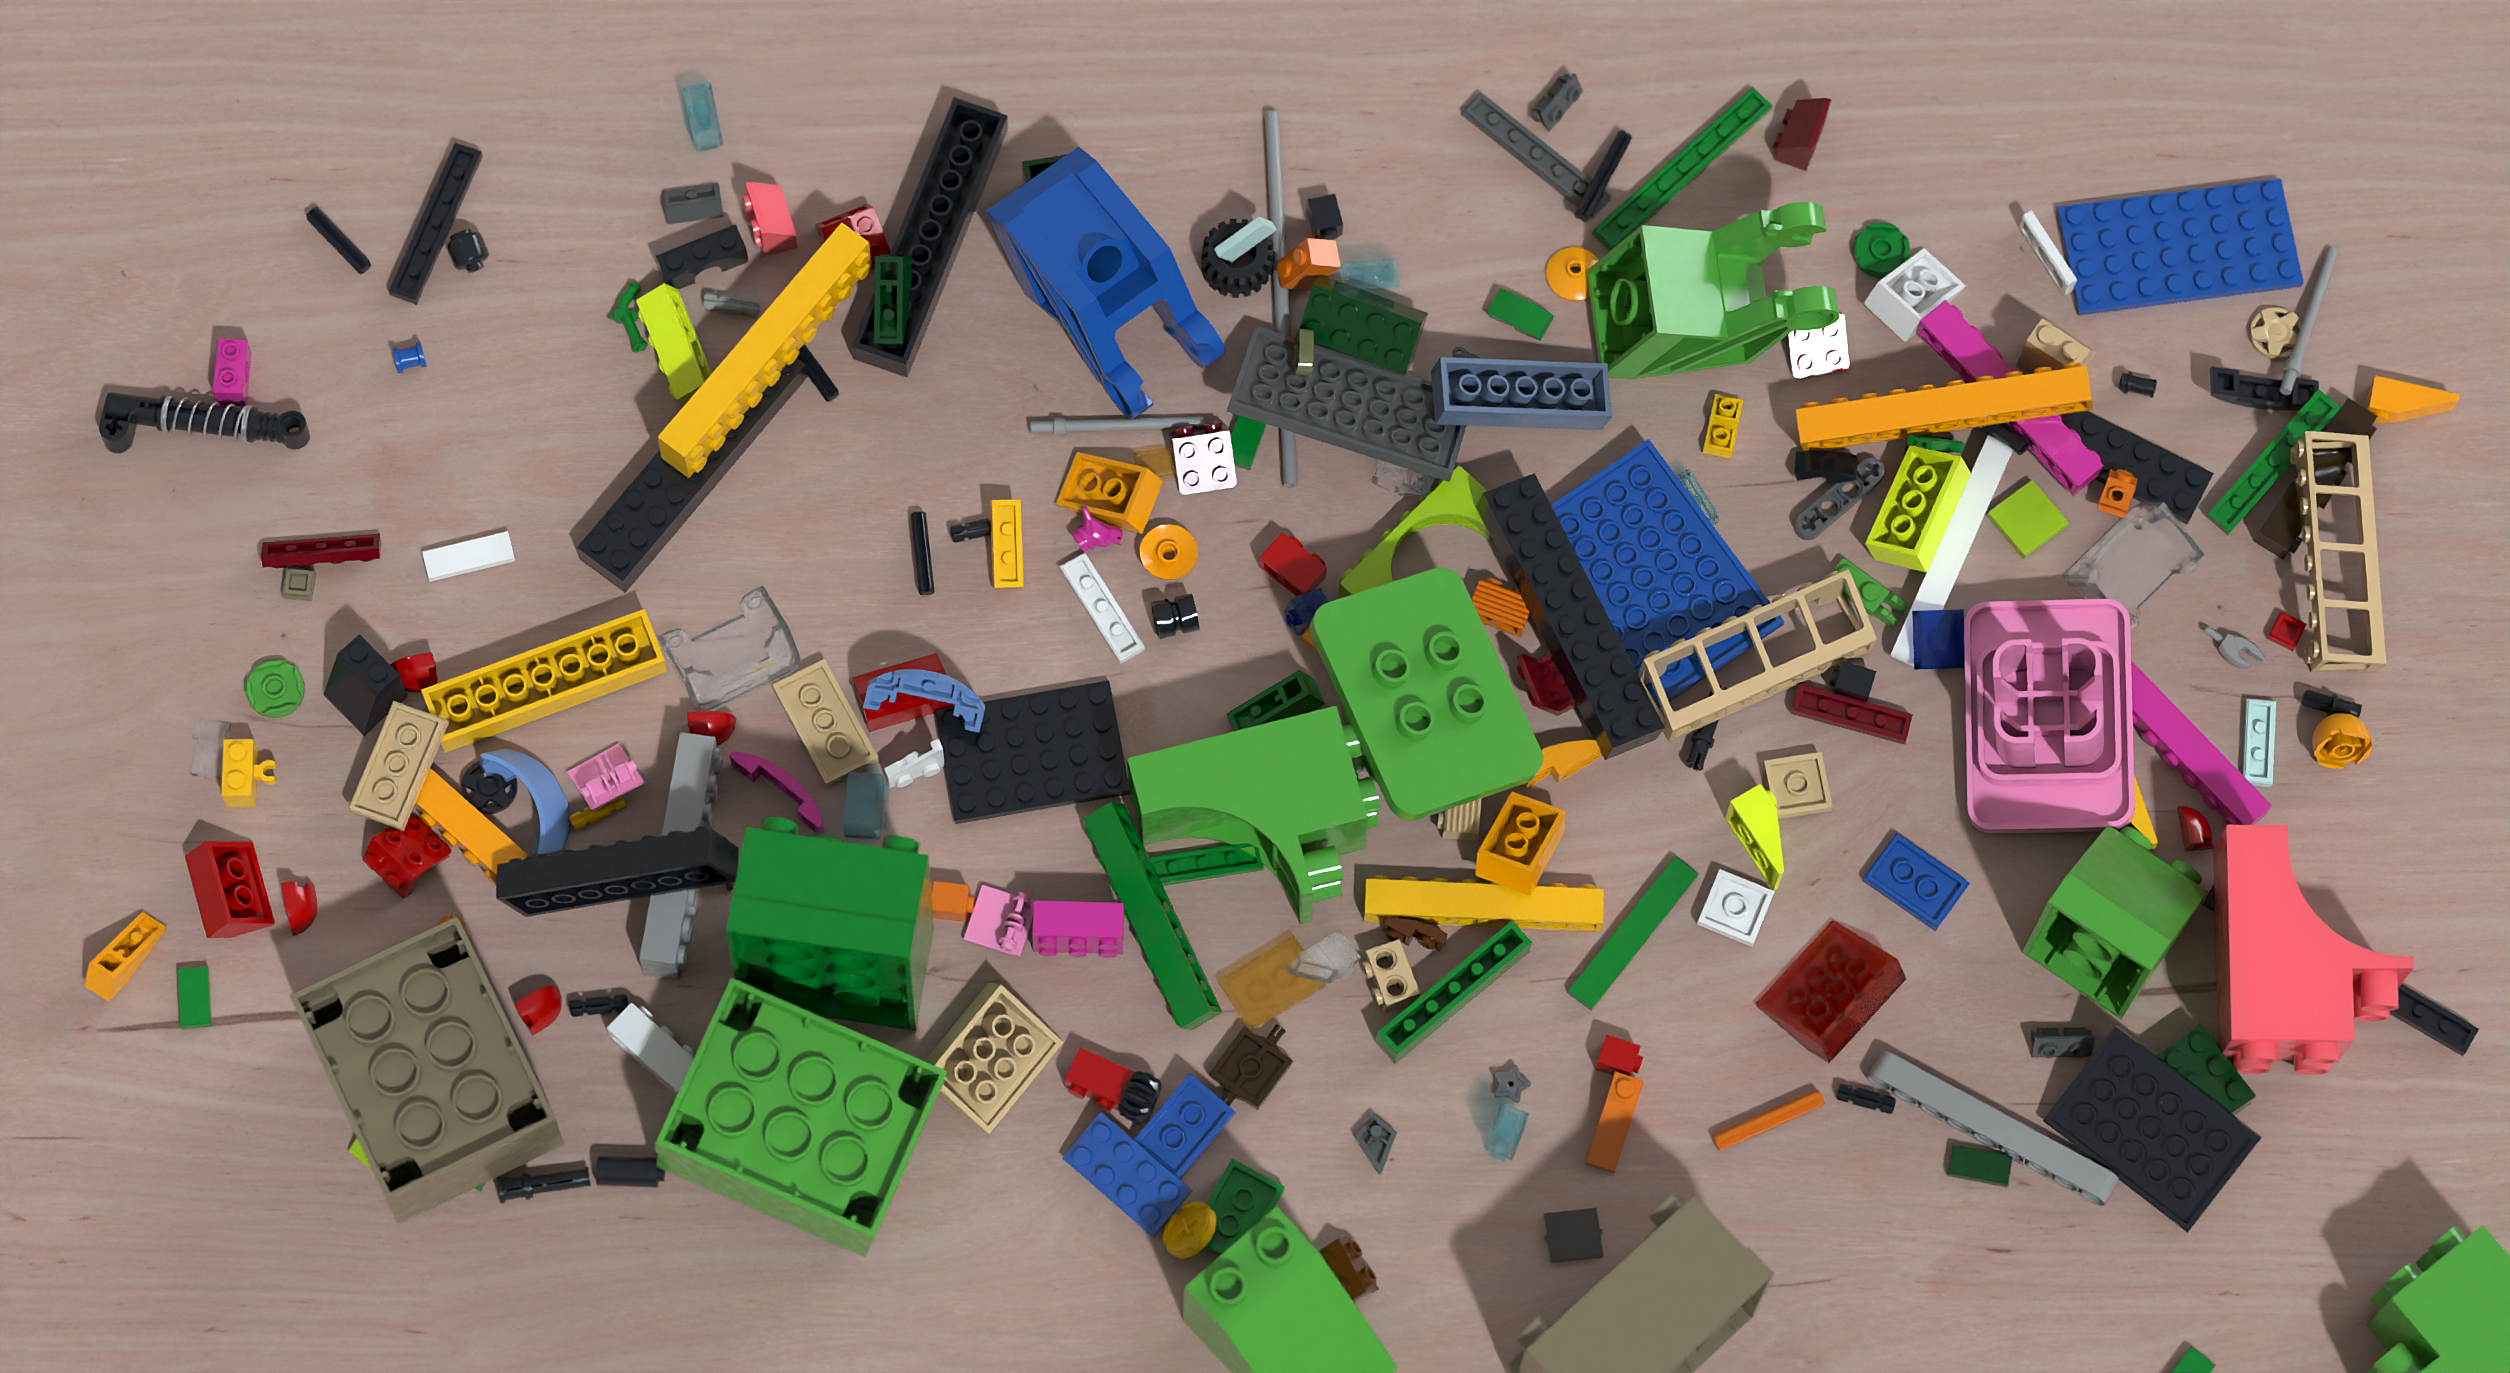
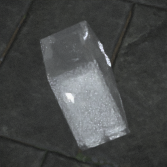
M1381 460L1378 461L1372 477L1373 484L1396 495L1426 498L1435 480V477Z

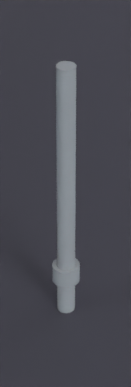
M2327 249L2291 358L2286 361L2283 370L2285 376L2280 387L2282 394H2291L2295 379L2301 374L2303 368L2302 359L2338 255V251L2335 249Z
M1056 417L1052 421H1030L1031 433L1054 432V435H1065L1066 432L1175 429L1181 426L1204 428V417L1065 420V417Z

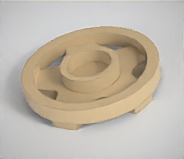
M2278 307L2264 309L2256 315L2250 326L2249 337L2251 344L2259 354L2266 358L2274 360L2286 359L2292 355L2298 337L2293 328L2296 325L2299 333L2302 323L2294 312ZM2262 319L2263 326L2255 328L2258 321ZM2258 342H2265L2267 344V350H2265ZM2284 346L2292 347L2291 350L2281 353Z

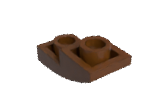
M1387 918L1383 928L1386 937L1391 941L1400 939L1401 943L1409 946L1413 938L1416 937L1418 938V943L1429 950L1434 948L1439 952L1445 945L1448 935L1428 924L1402 918Z

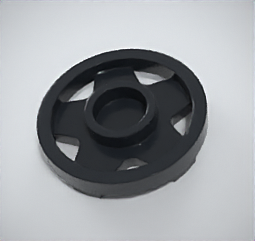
M479 762L473 764L466 771L462 779L463 797L483 814H495L508 808L517 795V779L514 778L506 782L499 774L486 776L482 768L479 774H473L481 768ZM513 784L512 792L508 797L505 789ZM467 788L475 792L472 800L467 794ZM490 801L498 805L496 807H484Z

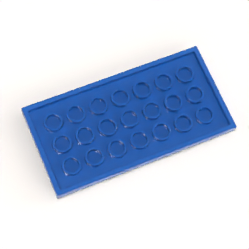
M2281 178L2060 206L2057 209L2067 265L2077 279L2073 294L2078 316L2302 287L2304 283Z

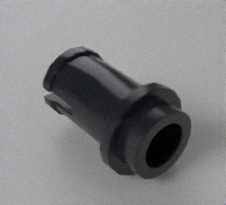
M2129 371L2128 374L2122 373L2119 389L2123 390L2124 394L2132 392L2153 398L2157 380L2132 375V372Z

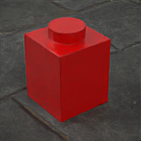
M1607 1034L1595 1069L1613 1076L1615 1072L1631 1076L1632 1072L1638 1074L1643 1060V1056L1638 1055L1641 1046Z

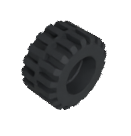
M1236 218L1230 219V224L1222 221L1218 223V230L1213 227L1209 231V237L1206 236L1203 241L1202 272H1204L1206 282L1211 281V288L1213 290L1221 289V295L1227 296V293H1233L1232 298H1239V294L1244 293V297L1251 296V290H1254L1256 293L1260 291L1261 285H1266L1269 281V275L1272 274L1274 250L1272 241L1268 237L1247 251L1254 260L1245 267L1236 268L1227 265L1218 257L1215 251L1216 246L1246 226L1249 220L1242 219V223H1236Z

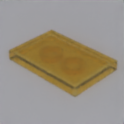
M1295 935L1218 980V984L1246 1028L1250 1031L1326 986Z

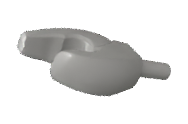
M2209 626L2204 632L2221 643L2218 650L2223 658L2238 668L2247 669L2251 667L2250 663L2240 656V651L2246 652L2249 656L2254 657L2260 662L2265 660V656L2259 648L2247 638L2229 633L2226 637H2223Z

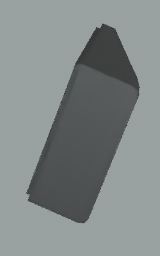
M719 183L662 191L667 224L723 216Z

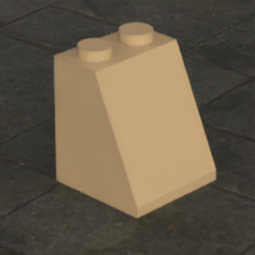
M2041 319L2027 338L2016 366L2028 374H2033L2034 369L2051 367L2052 371L2063 369V365L2078 362L2081 363V366H2086L2095 356L2096 352L2051 322Z

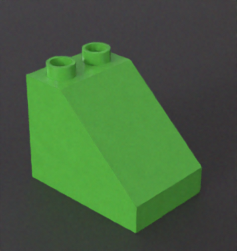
M2108 825L2070 870L2050 898L2022 953L2119 1019H2122L2191 920L2208 891L2199 886L2202 881L2201 875L2187 863L2180 860H2172L2168 865L2151 854L2149 851L2152 848V843L2139 831L2124 826L2118 832Z
M1275 1207L1184 1287L1183 1321L1231 1373H1396L1397 1365L1321 1254L1278 1207Z

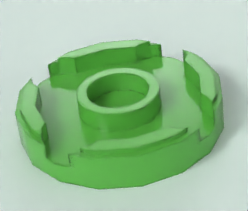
M265 661L257 665L246 680L245 695L251 708L258 714L268 718H282L293 713L301 705L305 695V683L299 670L286 661Z

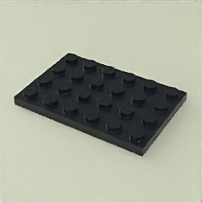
M1109 680L983 702L985 711L979 733L965 729V719L960 714L959 717L953 715L954 707L935 710L955 824L1130 794Z
M2117 1025L2043 1120L2099 1165L2117 1175L2121 1182L2187 1233L2262 1138L2261 1135Z

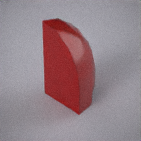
M432 652L404 657L390 664L400 674L404 688L409 692H422V689L438 684L436 663Z
M719 711L687 712L689 733L715 737L717 746L728 740L735 730L736 718L732 714Z
M2178 806L2177 810L2185 852L2213 849L2214 843L2207 818L2194 808Z
M296 881L281 883L290 928L293 936L305 932L313 924L317 915L315 886L310 882L300 887H297Z
M556 985L540 988L514 1003L518 1015L532 1036L548 1027L559 1015L562 1007V996Z

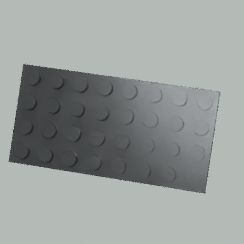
M1255 326L1227 412L1450 482L1467 425L1435 424L1431 381L1409 374L1403 375L1315 344L1310 376L1295 375V338Z

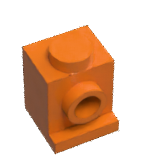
M2110 469L2097 510L2125 519L2138 479L2134 478L2133 474L2121 469L2114 471ZM2119 490L2123 493V496L2113 494V492Z

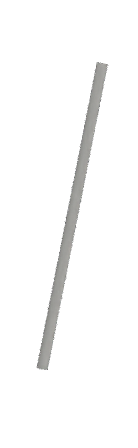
M1271 110L1265 112L1270 221L1273 222L1277 229L1271 234L1274 250L1275 324L1277 333L1290 336L1288 289L1281 288L1276 263L1286 255L1279 112ZM1281 429L1284 487L1294 488L1298 486L1296 433Z

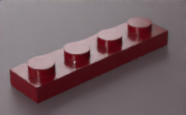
M380 534L263 542L261 553L262 568H283L290 565L311 566L316 563L329 562L340 564L344 561L355 560L368 562L373 559H380L381 536Z
M1803 684L1798 685L1791 711L1793 715L1904 745L1913 714Z

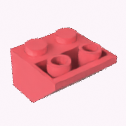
M757 182L746 183L747 194L742 196L747 220L751 223L753 229L752 234L756 248L762 247L765 257L797 248V236L781 186Z

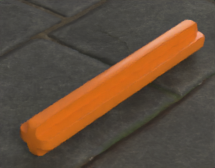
M1815 1089L1714 1134V1144L1719 1150L1729 1148L1823 1106L1825 1103L1821 1092Z

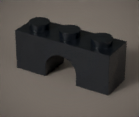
M736 224L656 255L657 267L664 284L678 290L694 284L695 277L705 269L720 267L721 271L724 272L749 262L747 248Z

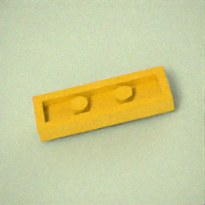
M991 500L993 588H1022L1024 584L1021 500Z

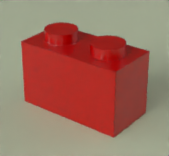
M1283 532L1259 557V567L1302 602L1326 578L1327 567L1323 559L1317 554H1309L1303 549L1302 543L1297 538L1291 535L1288 537Z
M1079 1048L1065 1077V1087L1075 1097L1084 1099L1086 1096L1095 1100V1104L1104 1110L1111 1111L1113 1108L1119 1111L1118 1106L1123 1091L1135 1072Z

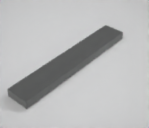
M1481 92L1466 107L1462 116L1578 207L1592 180ZM1605 190L1590 216L1591 219L1611 200V195Z

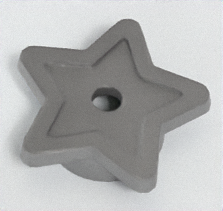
M1514 1065L1507 1073L1495 1072L1493 1074L1498 1083V1088L1494 1094L1496 1098H1511L1515 1103H1519L1521 1091L1531 1086L1529 1080L1520 1077L1517 1065ZM1513 1082L1514 1085L1510 1087L1508 1083Z

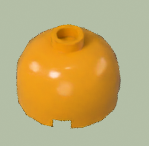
M2335 713L2324 718L2317 724L2312 735L2314 756L2317 762L2326 768L2343 769L2346 768L2344 763L2352 761L2357 765L2369 757L2373 749L2367 726L2358 717L2351 714Z

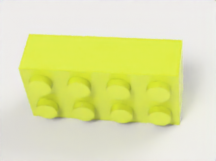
M1909 445L1865 543L1875 561L1927 573L1971 475L1961 456Z

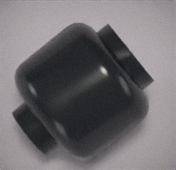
M468 228L450 236L451 241L447 244V251L456 269H466L468 273H472L484 267L482 262L489 257V251L479 232H472L471 228Z

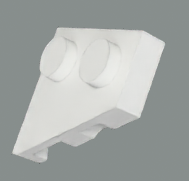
M939 739L930 742L932 746L931 751L921 755L915 751L902 760L884 768L885 778L889 787H905L911 784L914 778L922 775L930 777L939 773L941 768L945 767L943 748Z

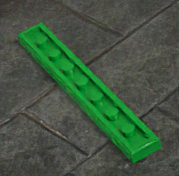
M1754 87L1750 88L1595 227L1592 235L1611 251L1636 229L1651 219L1771 111L1773 105Z

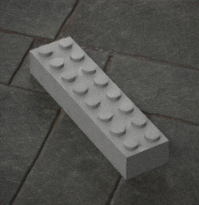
M680 732L661 836H666L671 831H695V828L700 826L712 828L713 813H711V802H716L718 785H716V774H721L723 766L721 748L717 747L715 737ZM696 889L650 897L639 958L644 976L680 980L681 971L686 972L688 965L686 943H691L693 936L691 915H696L698 908Z

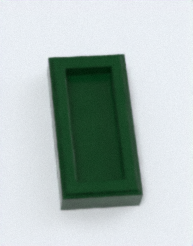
M1953 1145L1948 1176L2007 1187L2013 1156Z

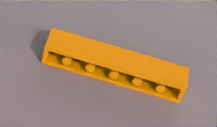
M430 768L414 805L421 813L419 817L430 828L436 826L443 832L441 837L451 847L455 845L460 847L464 851L462 856L475 867L479 864L485 870L483 873L485 877L496 886L497 864L509 863V860L514 858L526 860L529 859L528 854Z

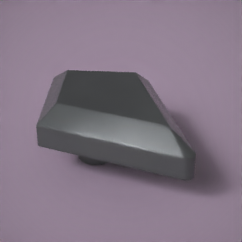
M1373 1113L1354 1138L1377 1173L1381 1174L1397 1132Z

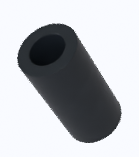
M598 1155L596 1182L597 1186L658 1188L659 1182L665 1181V1171L656 1167L657 1157Z

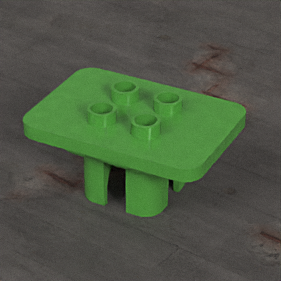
M1447 568L1430 569L1325 603L1318 608L1310 623L1311 637L1343 705V719L1345 723H1351L1365 754L1362 758L1369 776L1378 783L1388 807L1396 816L1409 821L1419 820L1526 784L1535 777L1543 762L1541 748L1466 586L1457 573Z

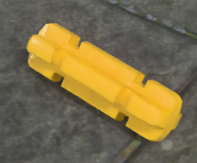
M622 795L593 812L587 806L583 809L584 812L580 813L578 811L570 815L569 820L573 828L579 831L587 827V823L593 824L612 814V810L618 811L626 806L625 799Z

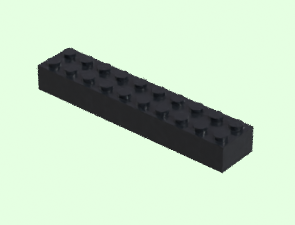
M955 97L953 98L889 254L912 255L911 290L904 344L874 343V291L852 344L854 360L908 377L1007 134L1008 115Z
M798 358L791 365L786 364L780 371L781 375L778 381L771 387L767 386L762 392L763 396L760 402L754 408L750 407L744 413L742 423L735 430L731 429L726 434L725 442L717 451L713 450L708 455L703 469L698 473L694 472L690 478L663 460L659 450L578 545L577 550L580 560L626 593L807 379L806 364Z
M1535 473L1484 492L1476 508L1594 740H1596L1604 759H1610L1656 740L1665 727Z

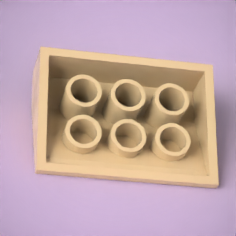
M987 983L924 1061L948 1071L938 1097L986 1134H990L1064 1042L1003 985Z

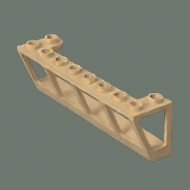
M2305 431L2295 442L2294 447L2290 448V462L2295 464L2298 470L2299 486H2303L2304 497L2300 499V511L2302 515H2305L2306 526L2302 528L2303 543H2307L2308 554H2305L2304 567L2305 571L2310 573V583H2307L2306 594L2308 601L2312 600V612H2309V627L2314 629V638L2311 640L2310 646L2305 647L2306 664H2310V672L2380 670L2386 665L2369 436ZM2312 440L2333 441V442H2314V443H2312ZM2351 448L2354 487L2317 485L2314 477L2312 449ZM2316 493L2355 496L2359 545L2321 542L2319 540ZM2321 550L2360 554L2363 602L2324 598ZM2325 608L2364 610L2367 656L2328 652ZM2327 662H2338V663H2352V664H2325V663H2327Z
M1848 569L1840 573L1833 571L1818 583H1806L1797 592L1787 595V593L1781 594L1766 606L1756 605L1749 609L1745 615L1738 618L1736 616L1729 617L1714 629L1710 627L1704 628L1689 640L1679 639L1662 652L1659 650L1650 652L1644 657L1638 676L1665 727L1662 732L1668 742L1838 667L1842 665L1843 661L1849 662L1871 652L1877 638L1850 571ZM1845 587L1848 589L1863 628L1860 627L1843 598ZM1815 600L1819 606L1837 600L1855 632L1829 644H1823L1807 603ZM1799 607L1815 650L1777 667H1773L1756 626ZM1748 630L1764 672L1722 690L1705 648ZM1697 653L1713 695L1683 709L1673 711L1659 677L1664 674L1667 665ZM1650 682L1653 685L1665 719L1645 686Z

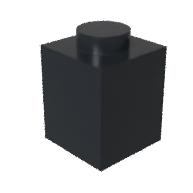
M1336 194L1307 199V214L1314 239L1335 240L1342 236L1343 221Z
M1843 661L1840 670L1834 668L1829 685L1834 686L1833 693L1867 702L1877 671Z

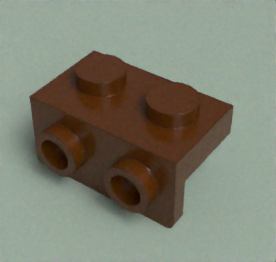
M1350 1237L1338 1238L1318 1251L1353 1302L1367 1293H1374L1379 1290L1373 1270L1366 1266L1361 1257L1362 1250L1360 1246Z

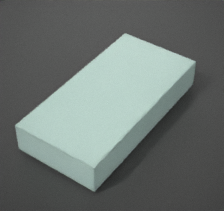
M1257 217L1216 246L1215 251L1218 257L1233 262L1277 229L1272 221Z

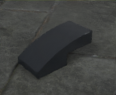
M1838 451L1796 452L1794 474L1797 481L1826 477L1828 484L1855 481L1857 479L1858 458L1857 455Z

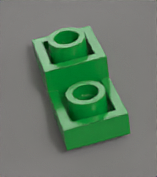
M1499 289L1486 312L1490 318L1514 327L1517 332L1539 341L1542 340L1554 318L1553 314L1503 289Z

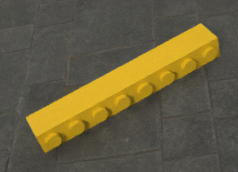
M1376 875L1372 876L1371 879H1366L1364 921L1385 922L1387 918H1402L1436 925L1505 927L1509 922L1513 921L1519 928L1601 932L1603 926L1604 889H1597V886L1591 884L1580 885L1579 888H1570L1563 883L1550 884V887L1538 886L1536 884L1531 895L1492 881L1490 884H1478V881L1473 879H1464L1460 883L1449 882L1445 878H1433L1431 881H1419L1416 877L1389 880L1387 876Z

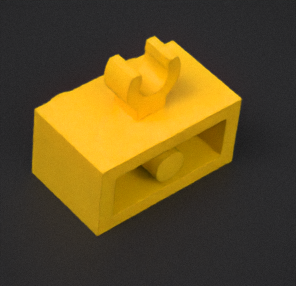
M223 739L221 796L226 807H256L257 781L261 780L266 785L276 784L275 776H265L266 770L277 769L276 762L266 760L258 765V748L254 739Z

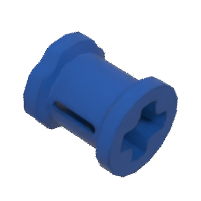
M417 342L416 346L401 350L397 348L392 349L398 374L403 373V369L415 366L427 367L421 342Z

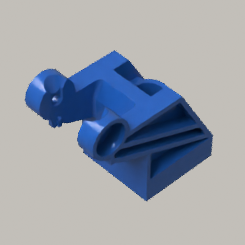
M1080 147L1074 149L986 211L1024 294L1067 330L1096 380L1103 385L1113 403L1127 418L1134 419L1150 408L1153 402L1140 389L1143 380L1135 369L1125 361L1116 342L1115 333L1121 326L1152 304L1167 326L1165 331L1181 345L1185 353L1197 366L1202 369L1206 368L1225 354V348L1218 333L1207 318L1197 310L1170 247L1102 166Z

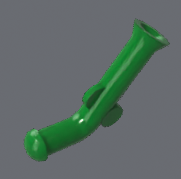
M635 282L629 283V287L618 299L617 309L613 314L608 315L607 318L616 321L618 324L623 323L633 345L632 351L640 352L646 349L648 344L643 341L635 322L638 320L637 312L630 311L628 305L635 296L641 292L640 285Z

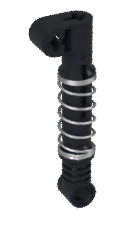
M109 392L105 400L99 425V432L105 447L113 453H123L131 447L137 425L156 427L159 431L167 433L172 429L173 434L176 430L187 431L188 435H191L192 432L203 433L204 438L207 434L218 435L219 439L222 436L234 437V441L238 440L240 433L242 441L246 443H253L262 438L263 441L269 440L270 442L277 441V443H283L290 449H300L310 439V431L304 415L297 411H287L279 415L278 413L271 414V412L264 413L259 411L257 407L249 405L243 407L240 411L233 403L224 407L217 401L212 405H208L202 399L193 403L187 397L177 401L173 396L169 395L153 398ZM114 422H118L120 431L116 430ZM292 428H299L296 432H288Z

